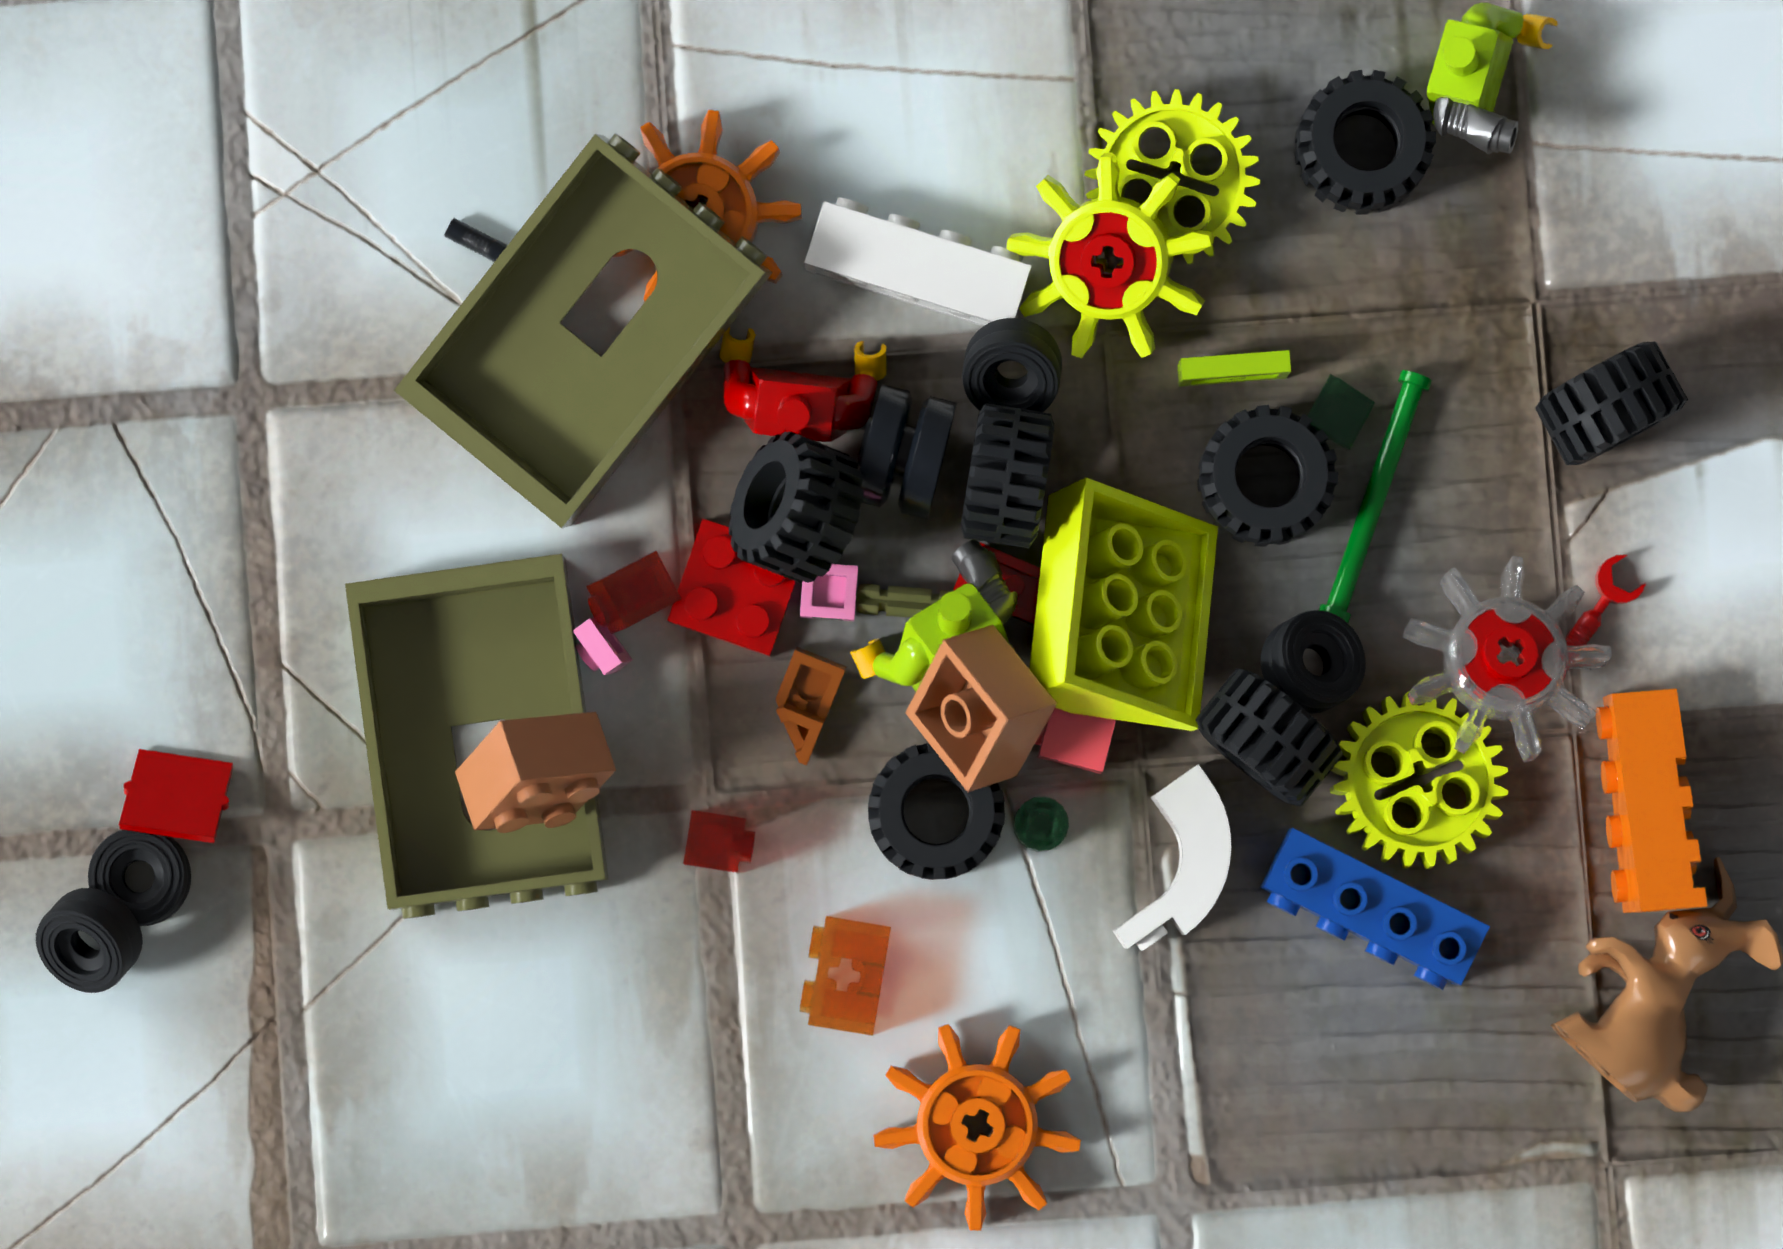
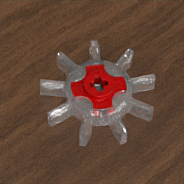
M1512 556L1506 564L1501 575V597L1491 598L1482 602L1474 594L1467 580L1455 567L1447 571L1439 583L1446 597L1461 616L1454 629L1416 618H1411L1404 629L1403 638L1417 645L1444 652V672L1423 678L1412 687L1407 696L1411 705L1431 702L1446 693H1454L1457 699L1469 709L1466 720L1458 729L1454 747L1455 750L1463 754L1481 736L1486 718L1511 722L1516 747L1523 762L1534 761L1541 753V737L1533 714L1540 711L1545 705L1553 708L1568 722L1581 729H1584L1597 713L1584 700L1571 693L1562 685L1567 669L1591 670L1603 667L1612 657L1610 646L1595 644L1568 646L1558 626L1560 621L1575 611L1585 592L1576 585L1561 593L1555 602L1545 610L1529 601L1523 600L1522 586L1525 579L1523 557ZM1509 654L1514 662L1510 660L1502 664L1497 656L1501 658Z

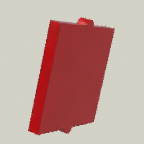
M139 749L131 780L123 785L126 799L119 821V829L215 843L222 811L229 808V798L226 795L233 772V763Z

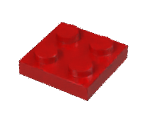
M702 519L667 621L771 657L797 581L741 560L737 557V552L733 551L731 546L732 536L729 535V527Z

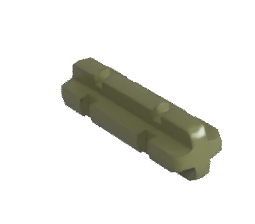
M860 584L856 592L855 607L856 611L860 614L878 615V611H886V616L911 618L940 600L944 594L953 591L940 590L939 594L931 593L932 589L888 586V590L880 589V585Z

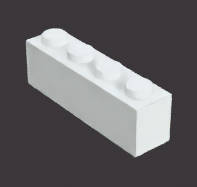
M838 198L836 205L823 202L804 262L805 271L981 326L999 319L1016 318L1031 270V265L1022 263L1023 256L999 246H993L991 253L970 247L972 239L948 230H941L939 237L919 231V222L901 215L889 214L888 220L867 215L869 208L853 200Z

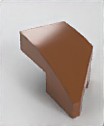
M796 647L775 699L778 705L776 712L781 723H784L796 750L795 755L798 762L807 766L847 666Z

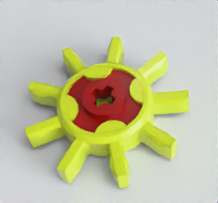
M1104 153L1100 157L1096 171L1099 197L1082 205L1077 204L1070 197L1064 186L1049 174L1036 185L1043 200L1058 213L1063 221L1054 237H1042L1026 232L1012 234L1007 240L1006 249L1021 256H1038L1049 259L1050 272L1053 279L1051 284L1033 291L1019 307V310L1024 317L1043 312L1052 303L1064 298L1073 308L1081 312L1079 326L1072 336L1071 355L1081 359L1095 341L1099 319L1114 320L1122 318L1128 328L1131 344L1140 357L1143 358L1151 355L1155 350L1154 334L1145 319L1143 309L1156 297L1170 302L1180 311L1194 315L1198 314L1205 302L1193 289L1180 285L1168 277L1173 256L1197 254L1211 247L1214 243L1212 231L1192 230L1181 235L1168 236L1166 229L1158 219V211L1174 197L1181 179L1174 173H1170L1155 184L1148 199L1142 204L1132 199L1120 197L1118 192L1120 169L1115 153ZM1108 246L1114 247V256L1123 258L1114 270L1108 269L1106 259L1098 258V255H1101Z

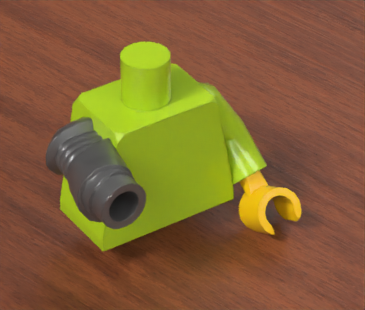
M1478 3L1469 8L1463 15L1461 22L1447 20L1427 87L1429 108L1434 119L1433 125L1442 137L1446 133L1453 134V136L1465 139L1468 143L1487 154L1492 152L1498 153L1499 151L1509 154L1512 152L1518 133V121L1509 120L1504 116L1493 113L1512 48V38L1516 37L1518 42L1524 46L1550 49L1552 44L1544 43L1541 35L1545 25L1558 26V22L1554 18L1535 14L1522 15L1520 12L1490 3Z
M970 540L960 546L952 555L951 560L967 583L953 592L944 594L940 600L912 616L905 624L900 646L895 654L885 652L879 638L869 641V645L850 651L861 677L866 679L876 675L879 678L901 686H912L917 691L944 639L994 625L1009 643L1003 624L1009 620L1016 608L1018 593L1008 590L1005 581L1002 579V571L995 554L982 547L978 540Z

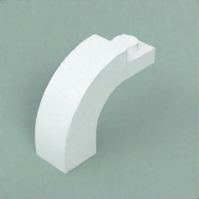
M1199 764L1151 797L1175 833L1179 847V865L1173 882L1162 896L1113 930V933L1125 949L1130 948L1136 943L1139 949L1143 951L1168 933L1163 923L1169 919L1181 935H1186L1209 913L1223 889L1231 858L1230 826L1222 800Z

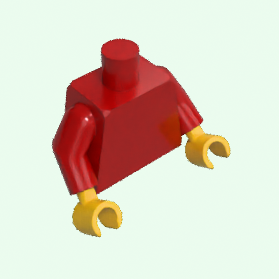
M730 327L724 333L719 354L721 360L725 363L724 404L730 414L745 419V423L753 433L768 436L778 434L781 436L784 432H793L814 441L832 442L846 434L847 430L859 429L868 421L878 386L877 381L886 375L885 344L881 345V350L877 354L867 355L864 354V341L857 342L854 348L855 375L851 379L750 367L749 362L751 361L756 336L754 330L748 328L745 340L733 338L729 334Z

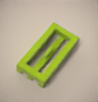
M1289 350L1181 358L1177 365L1179 387L1286 379L1291 372Z

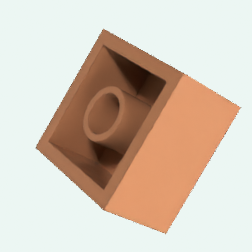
M990 625L943 640L905 714L965 790L971 792L1018 775L1057 703L996 627Z
M597 712L500 720L460 765L455 774L474 831L496 828L499 833H509L531 824L544 823L547 828H555L570 823L576 818L578 810L589 799L599 794V788L613 775L616 768Z

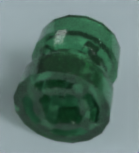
M1045 796L1034 797L1024 802L1017 810L1013 820L1014 834L1018 842L1026 849L1035 852L1049 851L1060 845L1066 837L1069 828L1068 815L1064 807L1055 799Z

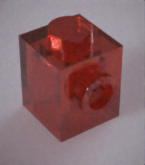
M657 551L644 555L586 586L591 595L588 598V605L594 618L601 626H607L611 634L626 629L681 599Z
M692 810L683 865L740 874L741 863L751 864L756 832L747 830L748 820L746 818Z

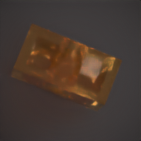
M826 916L824 927L813 926L808 958L819 959L815 981L804 980L799 1012L810 1014L808 1025L873 1036L891 927ZM842 958L852 959V970L860 972L859 982H850L847 992L837 990V980L829 978L828 975L830 967H839Z

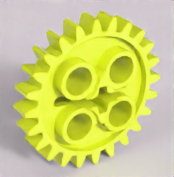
M1179 89L1174 90L1170 104H1163L1158 92L1153 91L1151 107L1144 109L1135 98L1132 99L1131 108L1134 115L1129 119L1121 113L1114 111L1112 115L1119 128L1115 133L1099 128L1098 133L1108 144L1105 149L1090 148L1088 153L1098 160L1104 153H1115L1120 169L1118 180L1120 197H1124L1127 185L1133 181L1144 180L1151 185L1152 189L1160 181L1158 178L1129 170L1126 166L1129 160H1136L1163 170H1170L1173 163L1181 164L1180 173L1182 175L1214 185L1219 188V193L1217 196H1210L1178 186L1174 197L1157 214L1168 236L1181 235L1192 230L1212 231L1213 238L1218 237L1222 241L1231 244L1233 240L1226 229L1229 224L1232 223L1240 227L1247 226L1244 218L1237 213L1240 206L1249 208L1256 207L1257 202L1252 198L1244 195L1245 188L1261 185L1260 179L1246 175V168L1257 164L1259 158L1251 155L1243 156L1241 152L1252 141L1251 136L1246 135L1234 138L1232 135L1240 120L1234 117L1222 124L1218 119L1223 105L1218 102L1208 112L1203 111V95L1200 93L1194 96L1189 106L1183 105V98ZM1155 128L1166 131L1171 141L1167 154L1158 159L1146 157L1140 147L1143 135ZM1204 145H1212L1218 148L1222 155V165L1219 170L1208 176L1196 173L1191 163L1195 150ZM1097 168L1086 170L1084 175L1097 180ZM1099 187L1086 194L1087 199L1098 198ZM1189 196L1200 199L1205 207V217L1202 222L1191 228L1181 226L1175 217V207L1178 202ZM1213 244L1211 247L1203 250L1209 257L1214 256ZM1183 254L1186 262L1193 264L1194 254Z
M1409 691L1403 695L1401 708H1399L1395 701L1388 696L1381 701L1382 716L1370 706L1362 712L1368 727L1353 721L1346 728L1355 742L1343 740L1339 742V746L1347 760L1338 761L1331 771L1344 776V781L1333 785L1330 788V793L1345 795L1347 801L1335 810L1336 815H1353L1355 820L1346 830L1347 834H1354L1363 829L1367 836L1361 849L1366 851L1376 843H1379L1383 846L1381 861L1384 863L1396 852L1401 853L1403 868L1408 869L1411 867L1416 855H1420L1425 869H1431L1435 866L1436 856L1439 852L1443 860L1447 864H1451L1457 860L1455 845L1465 853H1471L1476 849L1471 833L1483 839L1487 838L1492 831L1483 819L1497 820L1503 814L1498 807L1491 803L1492 800L1502 799L1508 795L1507 789L1494 784V779L1505 775L1508 772V767L1492 765L1491 761L1503 748L1501 745L1485 746L1483 740L1489 735L1492 728L1486 726L1475 731L1471 724L1476 712L1471 710L1459 718L1455 715L1457 700L1454 698L1440 709L1437 708L1435 692H1430L1424 698L1422 705L1418 706L1413 692ZM1424 733H1434L1442 738L1446 748L1443 758H1433L1425 753L1421 744ZM1374 752H1384L1393 758L1396 765L1393 777H1382L1374 771L1371 764ZM1457 760L1463 763L1461 770L1436 777L1423 788L1420 785H1415L1383 800H1377L1374 796L1375 791L1403 783L1414 773L1424 775ZM1444 784H1457L1463 789L1466 795V804L1463 809L1451 808L1446 804L1442 796ZM1394 803H1407L1414 809L1417 819L1413 828H1403L1396 824L1392 816Z

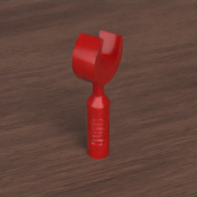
M1627 555L1613 556L1599 566L1595 575V585L1602 597L1593 609L1583 612L1577 623L1549 659L1553 665L1563 672L1567 673L1579 656V653L1582 652L1590 638L1599 629L1602 614L1610 603H1628L1635 600L1643 592L1646 583L1630 593L1613 585L1612 566Z

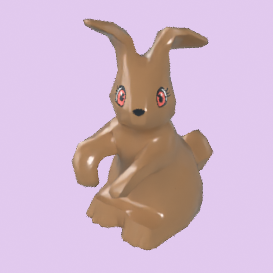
M1720 857L1714 859L1719 901L1711 908L1667 912L1654 926L1655 947L1653 956L1649 960L1644 958L1631 945L1615 937L1590 939L1586 945L1590 954L1579 963V974L1587 977L1596 973L1601 968H1610L1626 982V987L1607 1008L1597 1023L1589 1022L1579 1012H1575L1550 1025L1564 1041L1605 1079L1634 1102L1655 1098L1665 1107L1675 1112H1690L1704 1102L1708 1086L1698 1074H1687L1681 1071V1062L1687 1048L1684 1005L1696 978L1716 968L1731 952L1738 950L1748 954L1755 961L1771 970H1777L1782 965L1783 954L1778 935L1766 919L1748 922L1728 920L1737 908L1735 887Z

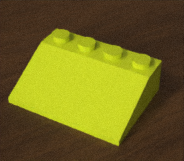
M1087 477L1049 495L1029 669L1056 701L1057 705L1055 708L1073 714L1194 731L1199 729L1195 719L1201 711L1218 526Z

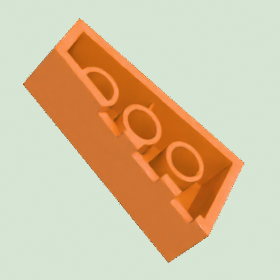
M1677 688L1615 693L1604 696V707L1596 708V727L1599 739H1607L1609 761H1602L1601 781L1604 793H1612L1614 815L1606 817V834L1609 848H1617L1619 870H1612L1611 888L1614 902H1622L1623 913L1708 907L1705 887L1694 888L1692 875L1696 873L1697 864L1701 862L1698 839H1694L1692 831H1686L1684 820L1691 818L1693 799L1687 777L1678 776L1677 765H1685L1686 750Z

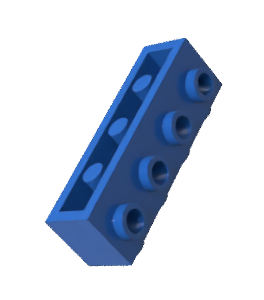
M1294 828L1287 830L1259 887L1271 893L1267 900V903L1293 916H1296L1301 908L1319 917L1315 927L1343 941L1351 933L1369 942L1365 949V952L1393 966L1399 957L1417 966L1414 973L1415 977L1441 990H1444L1447 982L1453 985H1462L1490 928L1489 925Z

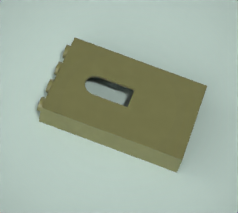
M614 133L610 140L604 135L594 134L394 389L398 395L561 528L573 525L773 273L762 264L767 258L765 253L742 236L736 243L723 233L720 228L725 221L701 202L695 208L690 206L678 196L683 187L658 167L652 174L635 161L641 153L616 133ZM628 249L642 251L652 259L656 266V287L607 351L601 356L561 322L614 255Z
M562 554L346 583L345 589L387 909H401L402 918L409 919L435 915L434 904L456 901L457 911H466L489 907L488 897L510 894L511 904L544 900L542 889L564 886L565 896L598 892L597 882L609 880L598 795L589 799L578 810L573 821L560 827L547 828L544 823L525 825L521 829L509 833H499L497 829L474 831L473 825L466 819L463 813L460 787L455 774L457 764L452 734L453 726L503 719L511 720L586 713L579 654L576 650L577 639L573 633L575 624L566 558Z

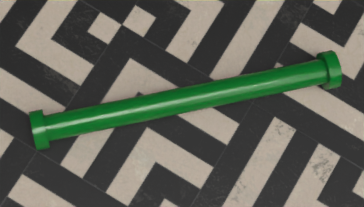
M1401 370L1398 382L1402 384L1344 555L1327 604H1320L1319 610L1333 613L1349 623L1351 617L1347 609L1422 392L1429 391L1432 383L1430 378L1416 372Z

